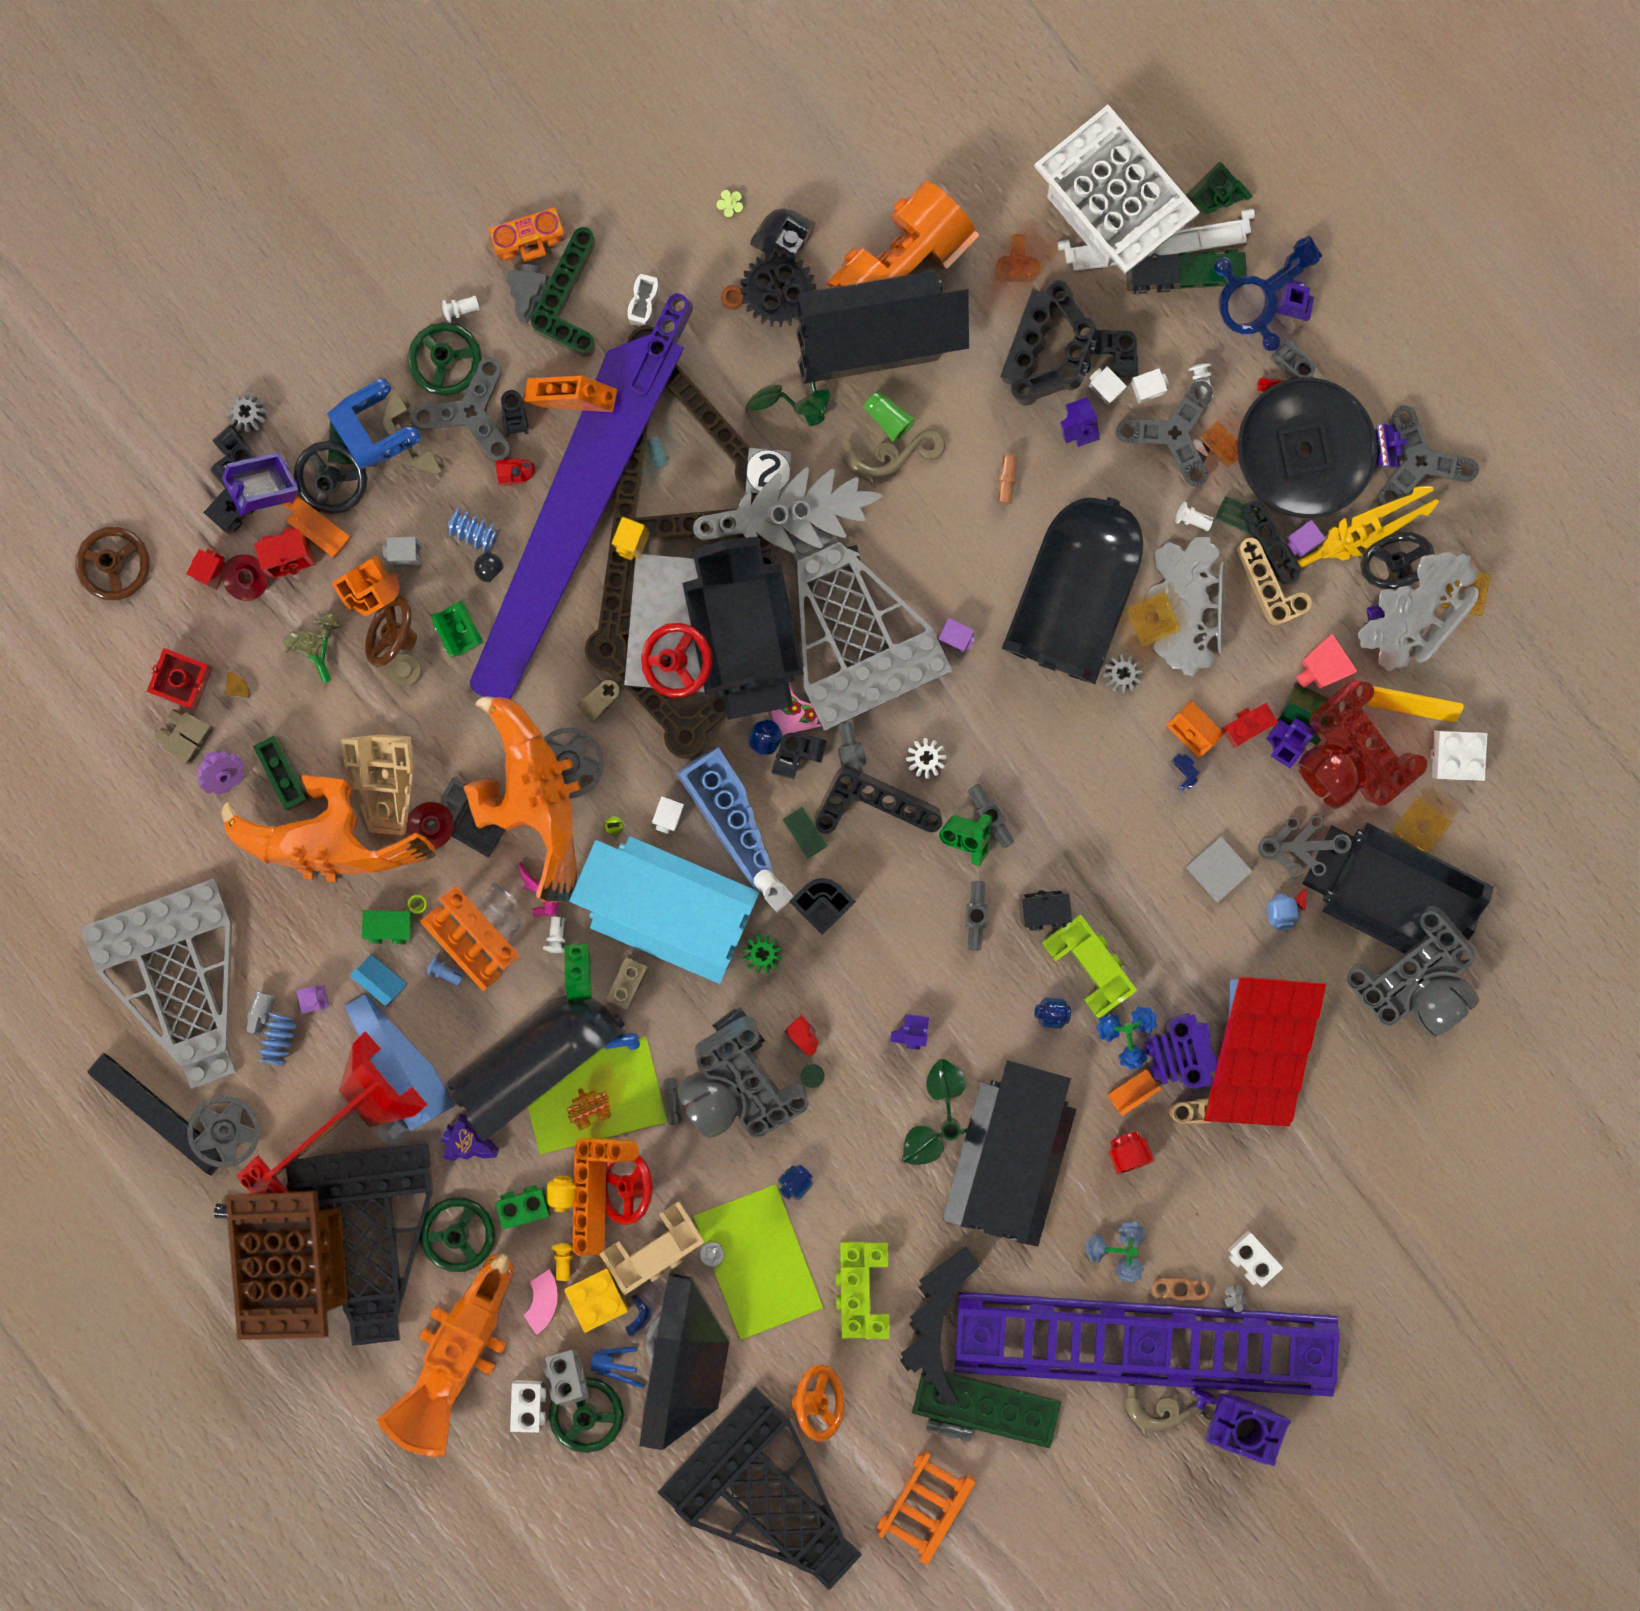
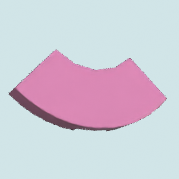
M550 1268L530 1281L533 1289V1302L530 1309L523 1316L536 1335L551 1321L557 1306L558 1287L555 1276Z

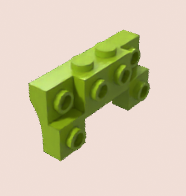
M1081 914L1072 919V922L1067 923V927L1059 928L1041 942L1054 961L1059 960L1071 951L1098 987V989L1083 999L1098 1019L1137 991L1120 968L1123 965L1121 960L1115 953L1111 956L1106 949L1109 946L1101 934L1097 936Z
M840 1241L841 1271H836V1286H841V1295H836V1308L841 1309L842 1338L890 1339L889 1313H870L869 1267H888V1241Z

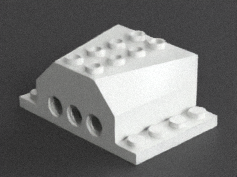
M1109 105L1105 106L1034 165L1049 184L1047 198L1106 268L1114 261L1124 274L1128 273L1199 215L1196 207Z

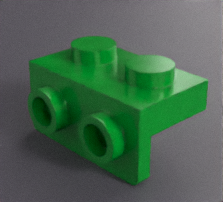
M459 601L442 612L434 613L430 616L433 621V627L439 633L443 641V647L451 658L464 655L484 643L463 601Z

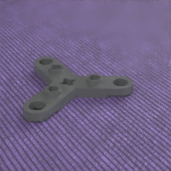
M492 357L482 359L462 401L418 406L412 413L413 423L422 430L467 426L493 461L506 460L511 452L510 446L485 412L502 372L500 363ZM492 363L496 366V372L491 376H487L483 373L485 365ZM472 406L475 407L474 411L477 415L467 418L465 410L471 409ZM422 411L428 412L431 415L430 421L426 424L418 421V415ZM497 443L505 446V452L501 456H495L492 453V448Z
M1205 381L1193 383L1169 421L1124 419L1120 421L1116 427L1118 439L1125 443L1167 444L1185 481L1191 486H1201L1206 482L1208 472L1189 432L1212 397L1213 391L1211 386ZM1198 386H1204L1207 389V397L1203 400H1199L1194 396V390ZM1125 424H1131L1135 430L1133 436L1129 438L1122 436L1120 431L1121 427ZM1173 426H1177V430L1182 432L1181 435L1177 436V440H1173L1172 436L1168 435V430H1172ZM1193 468H1199L1203 472V477L1198 482L1192 481L1189 477V472Z
M1403 405L1393 412L1392 422L1396 432L1400 431L1401 439H1408L1409 444L1402 446L1406 461L1378 493L1380 505L1388 503L1384 499L1386 491H1393L1396 494V500L1405 497L1424 475L1459 482H1470L1477 477L1479 467L1475 460L1430 451L1417 413L1411 406ZM1402 411L1409 413L1411 417L1410 422L1402 424L1398 420V414ZM1423 456L1426 466H1416L1417 460L1415 457L1420 458ZM1463 464H1469L1472 467L1473 472L1471 476L1466 477L1462 475L1460 468Z

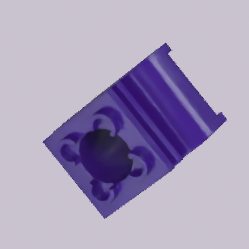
M1190 1013L1172 1017L1164 1026L1165 1034L1157 1033L1156 1037L1152 1035L1146 1036L1148 1042H1144L1146 1053L1153 1059L1154 1065H1151L1150 1068L1153 1078L1158 1080V1082L1168 1084V1080L1172 1082L1179 1081L1182 1085L1190 1088H1200L1213 1084L1210 1072L1216 1071L1218 1062L1210 1048L1208 1025L1203 1022L1197 1023L1195 1014L1190 1015ZM1181 1023L1183 1025V1032L1180 1035H1176L1174 1032L1175 1026ZM1193 1069L1195 1071V1078L1192 1081H1188L1187 1073Z
M1221 1393L1204 1439L1208 1443L1219 1446L1221 1449L1275 1467L1277 1455L1291 1421L1287 1417L1273 1412L1268 1407L1229 1393ZM1253 1418L1254 1426L1252 1431L1246 1436L1237 1437L1236 1427L1244 1419Z

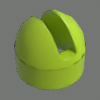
M611 816L606 819L604 827L607 833L618 835L622 832L624 824L619 817ZM619 823L620 827L608 828V824Z
M416 894L408 899L407 906L411 912L419 914L426 909L427 902L423 896ZM418 899H421L423 902L413 909L411 905Z

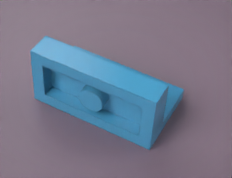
M372 954L350 975L385 1006H389L407 985L405 981Z

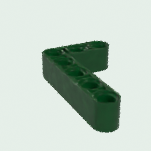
M579 227L574 231L531 317V325L538 335L585 357L595 351L594 338L589 332L559 318L595 246V238L592 231L587 227ZM587 235L590 237V241L584 245L579 244V237ZM571 256L580 258L578 264L573 266L567 262ZM567 277L569 278V283L566 286H559L557 284L558 279ZM550 298L559 299L557 306H547V301ZM539 319H547L548 325L545 328H538L536 323ZM568 329L569 335L566 338L561 339L557 337L559 330ZM580 340H590V346L586 349L579 348L578 343Z

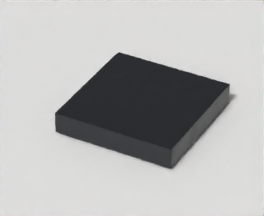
M467 800L454 822L452 837L489 858L505 829L495 824L478 828Z

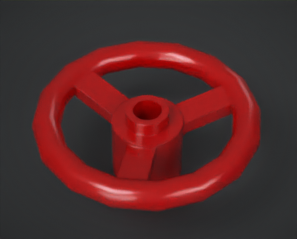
M681 622L668 623L654 630L645 641L641 654L643 674L648 684L659 694L671 698H680L695 693L708 680L712 667L711 649L706 638L696 628ZM673 632L684 633L676 648L664 649L658 656H651L653 646L662 636ZM693 639L700 647L703 660L700 675L695 681L685 668L688 662L685 652ZM651 665H658L664 672H676L685 687L673 689L664 686L656 679Z
M639 1154L637 1159L633 1161L637 1166L631 1175L620 1177L610 1172L616 1162H606L605 1213L614 1222L622 1225L637 1223L647 1213L652 1201L653 1183L651 1172L646 1161ZM608 1183L616 1186L620 1197L624 1199V1215L619 1214L613 1208L609 1199ZM642 1198L638 1209L634 1212V1199Z

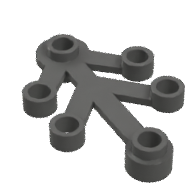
M1314 815L1311 817L1309 824L1292 842L1282 843L1291 831H1297L1300 827L1299 819L1291 816L1274 837L1268 836L1260 841L1258 851L1264 859H1276L1288 870L1292 878H1298L1302 875L1301 865L1292 863L1282 853L1293 852L1312 869L1316 877H1322L1326 873L1325 864L1315 860L1306 851L1334 850L1338 854H1345L1351 849V840L1347 835L1339 834L1333 840L1307 841L1316 830H1320L1324 826L1323 818L1319 815ZM1320 819L1321 825L1315 827L1312 825V821ZM1289 821H1297V826L1290 828L1288 826ZM1339 841L1346 842L1347 845L1344 849L1338 848L1337 844ZM1269 844L1275 847V850L1271 853L1266 851V846ZM1318 865L1324 868V871L1320 874L1314 870ZM1298 867L1300 872L1297 875H1293L1291 868Z

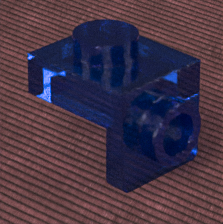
M1178 753L1170 762L1187 778L1177 788L1181 791L1185 788L1190 790L1197 783L1198 779L1196 776L1200 772L1193 767L1195 763L1188 755L1184 754L1182 756Z

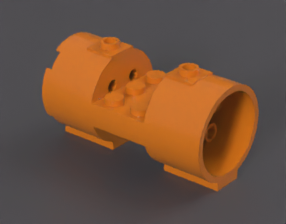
M924 181L910 197L905 199L902 197L894 204L893 208L895 210L890 215L903 236L898 235L890 243L891 248L887 253L882 252L875 258L863 248L851 249L844 256L845 261L841 264L842 267L826 282V285L829 288L906 276L925 257L937 264L940 269H948L980 235L975 231V227L966 213L949 195L935 184Z

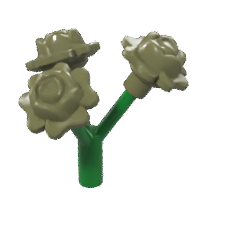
M321 614L320 620H314L313 623L319 625L322 629V634H317L313 631L306 633L303 631L299 633L292 631V633L286 636L283 643L286 647L284 650L286 654L289 651L297 650L301 655L304 654L316 665L322 683H327L331 681L324 662L328 637L331 638V632L336 630V628H341L342 624L338 623L337 616ZM322 645L321 654L319 658L317 652L319 650V647Z

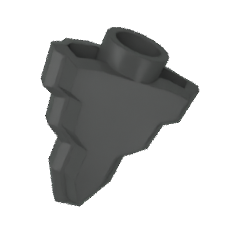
M523 264L521 265V270H511L506 273V283L510 285V295L516 300L515 311L519 322H529L536 309V303L540 301L552 277L541 274V268L535 265Z

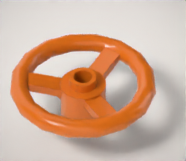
M823 1364L812 1366L803 1374L798 1384L797 1393L792 1398V1408L796 1412L800 1427L807 1437L817 1442L826 1441L838 1431L845 1407L840 1379L833 1369ZM819 1374L815 1389L807 1391L811 1379ZM827 1380L832 1384L835 1393L836 1406L834 1416L827 1409L828 1399L824 1393ZM807 1415H820L829 1427L822 1432L814 1430L808 1421Z

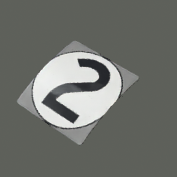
M749 448L746 492L759 493L771 478L777 473H781L782 478L779 495H781L789 484L791 452Z

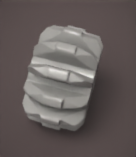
M243 393L242 400L238 396H234V400L237 402L235 405L228 403V407L233 409V411H228L226 416L232 418L229 424L236 426L237 431L241 432L245 428V431L249 434L252 431V426L257 431L260 429L257 424L258 422L266 423V420L261 417V415L267 414V410L262 408L265 403L262 400L257 401L255 394L249 398L247 393ZM245 409H248V410H249V414H250L249 417H245V416H244V415H245V413H244V410H245Z
M1120 654L1119 663L1115 657H1111L1112 665H1104V668L1110 672L1103 673L1102 677H1110L1111 680L1107 681L1105 685L1107 687L1113 683L1112 692L1115 693L1121 687V694H1126V686L1133 692L1135 687L1132 682L1137 685L1141 684V680L1135 676L1143 675V671H1135V668L1140 665L1139 662H1136L1134 665L1130 664L1133 656H1129L1125 662L1124 654ZM1125 669L1127 670L1125 674H1128V678L1125 677L1121 680L1118 678L1120 674H1117V671Z

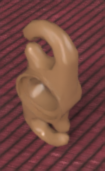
M1159 1278L1151 1285V1292L1156 1298L1161 1297L1157 1291V1287L1160 1284H1164L1167 1288L1166 1292L1162 1295L1165 1299L1175 1298L1180 1301H1202L1211 1293V1287L1206 1280L1201 1281L1202 1286L1205 1288L1204 1293L1201 1295L1195 1292V1288L1199 1284L1198 1280ZM1178 1283H1185L1187 1285V1293L1183 1296H1178L1174 1292V1287Z

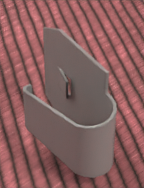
M400 1120L389 1122L381 1128L378 1137L390 1148L396 1147L408 1135L405 1133L408 1127Z

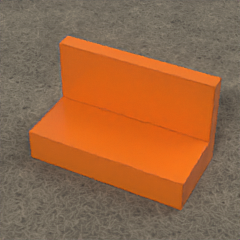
M1192 700L1166 724L1198 758L1203 756L1224 734Z
M1144 1069L1109 1092L1107 1096L1118 1113L1123 1116L1162 1089L1156 1084L1149 1071Z

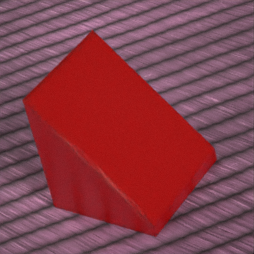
M1303 888L1294 899L1301 910H1306V888Z

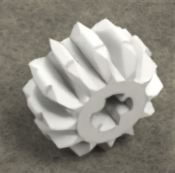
M924 738L923 747H921L918 741H915L914 745L918 750L908 749V752L915 756L907 757L906 761L915 762V764L909 767V770L912 771L918 767L917 777L921 775L922 770L925 771L926 779L930 776L929 770L937 776L938 771L935 766L940 769L945 767L944 764L938 762V760H945L946 755L938 756V753L944 748L940 746L935 750L936 740H933L931 745L928 746V740ZM924 752H928V756L932 755L933 760L929 761L928 765L923 764L924 761H920V757L924 755Z

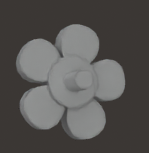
M1240 1285L1235 1287L1228 1286L1225 1290L1226 1295L1229 1296L1225 1299L1227 1307H1233L1235 1312H1241L1243 1305L1248 1303L1247 1296L1242 1295L1244 1290Z

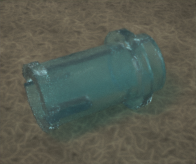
M662 437L648 439L647 443L649 444L652 456L651 464L654 465V468L667 466L669 457L665 455Z

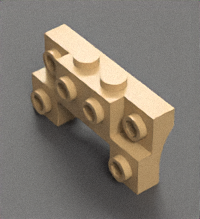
M680 1200L659 1214L669 1229L667 1232L632 1255L629 1254L621 1240H618L599 1254L624 1295L648 1279L651 1282L655 1281L663 1275L662 1270L668 1266L671 1269L675 1268L683 1262V1256L705 1242Z

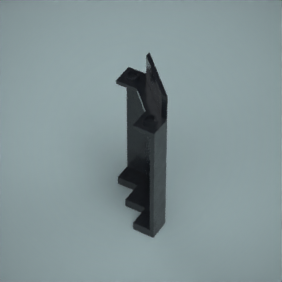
M936 271L798 293L794 302L799 319L796 334L801 352L798 366L802 383L806 384L938 361L942 353L969 349V289L941 293L943 291L942 281L940 278H937Z
M1368 822L1362 830L1358 829L1354 836L1331 825L1324 841L1333 840L1335 836L1344 834L1351 840V849L1345 854H1338L1334 850L1318 851L1315 860L1325 864L1326 873L1322 877H1316L1310 868L1302 883L1308 888L1324 895L1322 901L1325 902L1322 912L1406 953L1428 936L1421 926L1420 919L1427 907L1436 906L1447 915L1469 941L1476 931L1479 916L1491 901L1494 886ZM1339 841L1337 844L1340 849H1344L1347 845L1344 841ZM1318 865L1314 870L1320 874L1324 871V868ZM1433 914L1426 916L1429 923L1435 924L1438 922L1437 916ZM1446 932L1442 934L1443 940L1447 942L1454 940V936L1451 933ZM1459 951L1457 953L1460 959L1462 957L1463 951ZM1441 956L1439 959H1437L1434 963L1430 965V967L1443 957Z
M1007 1060L1001 1082L991 1080L990 1084L980 1083L942 1220L1000 1238L1012 1239L1022 1244L1039 1246L1077 1110L1069 1107V1102L1065 1101L1071 1078Z

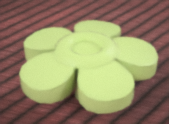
M729 190L722 191L721 197L724 200L717 201V208L719 210L725 209L724 215L726 217H732L734 210L741 212L743 204L738 202L742 198L741 194L735 191L731 196Z

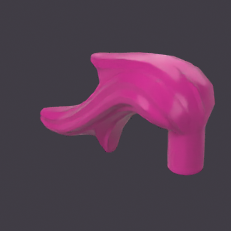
M519 862V873L525 883L522 889H527L537 894L540 882L533 878L526 871L523 864ZM544 902V907L532 908L533 917L555 915L558 912L559 902Z

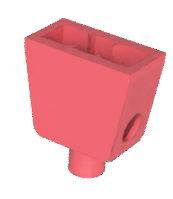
M1332 634L1325 638L1301 661L1306 670L1298 674L1296 679L1303 688L1314 681L1320 689L1356 673L1357 670Z

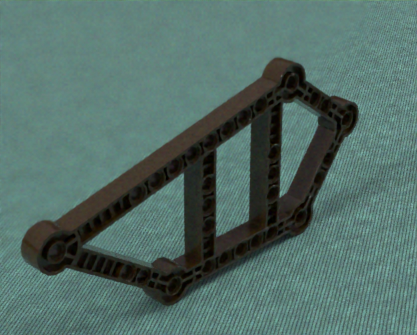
M639 327L631 333L627 343L652 334L655 327ZM663 343L655 347V354L663 352ZM676 364L666 384L667 389L735 465L737 483L742 490L746 491L748 452L750 447ZM713 414L716 417V421L710 425L704 423L703 418L705 415ZM650 418L640 436L642 439L641 444L634 448L630 459H635L639 462L638 467L634 470H629L625 467L618 481L598 630L589 636L585 644V654L591 665L602 672H612L623 685L625 684L628 650L627 642L623 637H629L631 613H624L631 560L625 558L622 563L614 562L613 557L617 552L612 544L621 519L624 517L620 515L621 507L625 505L632 507V513L624 518L645 525L650 532L647 541L696 537L693 530L688 531L683 527L686 520L692 519L695 521L701 516L737 510L736 508L637 518ZM727 431L732 437L728 442H722L718 438L720 433ZM625 483H634L635 490L632 493H625L623 491ZM751 493V504L758 493ZM727 519L723 522L725 528L730 526V521ZM666 521L673 524V529L668 533L660 530L661 524ZM706 524L701 525L702 532L705 533L708 530ZM769 542L766 547H761L763 559L773 564L775 563L774 547ZM612 576H622V583L619 586H612L610 584ZM611 598H617L620 603L618 608L614 610L607 608V602ZM605 644L613 647V652L609 656L601 655L600 650ZM624 685L665 730V745L678 758L690 759L701 754L706 746L707 733L727 716L726 710L717 712L714 709L715 702L724 700L723 696H714L692 717L680 716L654 688L644 687L641 691H634L632 686ZM653 696L660 698L661 701L656 709L648 707V700ZM683 731H688L692 734V740L688 744H683L679 741V736Z

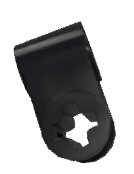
M515 390L504 392L501 397L505 437L522 432L529 434L528 420L522 396ZM511 396H516L519 399L517 406L513 408L508 407L506 404L507 399Z

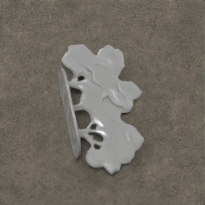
M1210 537L1193 538L1185 551H1182L1178 545L1167 542L1163 547H1159L1155 552L1156 569L1161 572L1165 581L1162 584L1152 585L1143 598L1150 605L1156 606V612L1162 618H1170L1172 620V625L1159 634L1153 649L1160 657L1165 658L1166 663L1172 669H1182L1185 675H1190L1191 677L1196 674L1198 669L1209 668L1214 663V655L1207 647L1209 640L1213 636L1217 637L1220 655H1223L1225 562L1223 561L1220 564L1219 576H1215L1210 571L1211 565L1217 560L1220 553L1216 546L1211 544ZM1205 572L1208 577H1201L1200 573ZM1213 583H1219L1218 602H1211L1206 592V587ZM1205 609H1218L1217 627L1208 628L1204 624L1202 614ZM1198 625H1202L1204 629L1199 630ZM1198 634H1207L1203 635V641L1197 644L1194 643V638ZM1204 645V650H1198V647Z
M1451 552L1423 556L1420 559L1417 570L1420 586L1417 589L1413 590L1409 586L1399 587L1396 591L1392 589L1381 590L1379 606L1385 612V617L1370 620L1359 631L1358 638L1361 640V647L1369 649L1379 647L1378 664L1389 672L1394 668L1408 665L1410 650L1413 646H1417L1415 650L1417 662L1421 663L1428 660L1471 611L1478 599L1479 591L1474 586L1466 588L1458 595L1460 587L1469 586L1477 579L1476 571L1470 566L1471 556L1465 554L1456 556ZM1456 580L1460 581V585L1458 587L1455 584ZM1449 583L1452 584L1454 589L1450 593L1453 597L1446 593V585ZM1445 596L1447 600L1443 601L1440 598ZM1450 602L1451 605L1440 618H1436L1434 614L1436 608L1440 604ZM1430 624H1434L1429 629V631L1424 635V637H1422L1420 633L1421 630L1428 627ZM1410 637V638L1414 639L1415 641H1413L1412 643H1409V642L1407 641V638Z

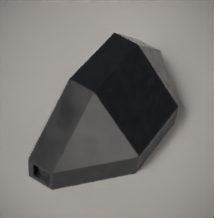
M672 1273L668 1275L644 1406L640 1447L664 1450L719 1407L730 1338L693 1277Z

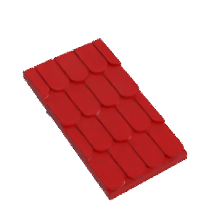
M1239 977L1238 980H1230L1229 1019L1203 1121L1290 1127L1294 1118L1298 1093L1302 1088L1308 1053L1312 1048L1316 1023L1320 1018L1326 988L1325 983Z

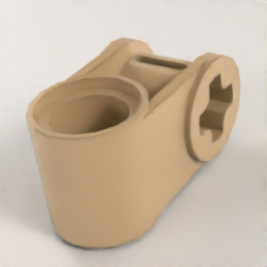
M1209 1098L1176 1101L1169 1107V1116L1175 1122L1182 1124L1214 1123L1203 1121ZM1179 1106H1184L1186 1108V1115L1179 1119L1176 1116V1110Z

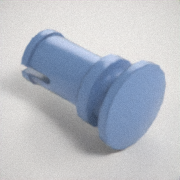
M436 954L427 967L426 975L432 972L436 978L440 976L458 986L464 973L447 965L445 960H438L439 955Z

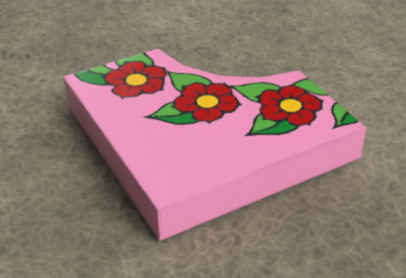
M791 687L793 707L771 711L777 737L780 736L778 733L779 728L783 736L790 732L796 733L822 727L811 703L798 699L793 694Z

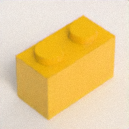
M622 517L612 544L621 557L632 560L633 557L640 559L650 532L645 525Z

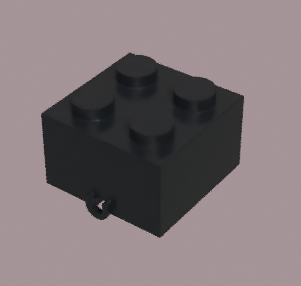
M1153 253L1151 256H1147L1126 273L1127 291H1133L1134 295L1147 294V291L1157 289V293L1171 292L1180 283L1178 254L1158 255Z
M1039 890L1037 893L1018 895L1021 923L1024 927L1029 928V931L1042 930L1043 925L1063 928L1067 927V923L1072 922L1070 895L1066 890L1048 892Z

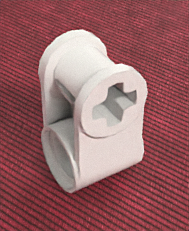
M762 870L755 876L754 885L777 913L794 897L770 870Z

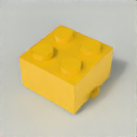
M608 1268L564 1289L584 1333L630 1311L622 1294L623 1292L620 1291V1287Z

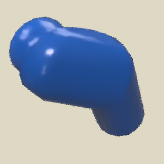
M633 1033L619 1035L607 1044L605 1049L628 1046V1049L635 1050L640 1046L639 1037Z

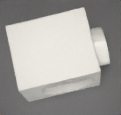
M1108 366L1103 371L1100 368L1090 376L1092 381L1088 386L1107 407L1127 387Z
M1156 369L1132 378L1131 385L1138 404L1165 395L1169 382L1165 373L1161 374L1160 369Z
M661 796L652 821L653 824L657 825L655 830L669 834L670 830L675 832L685 805Z

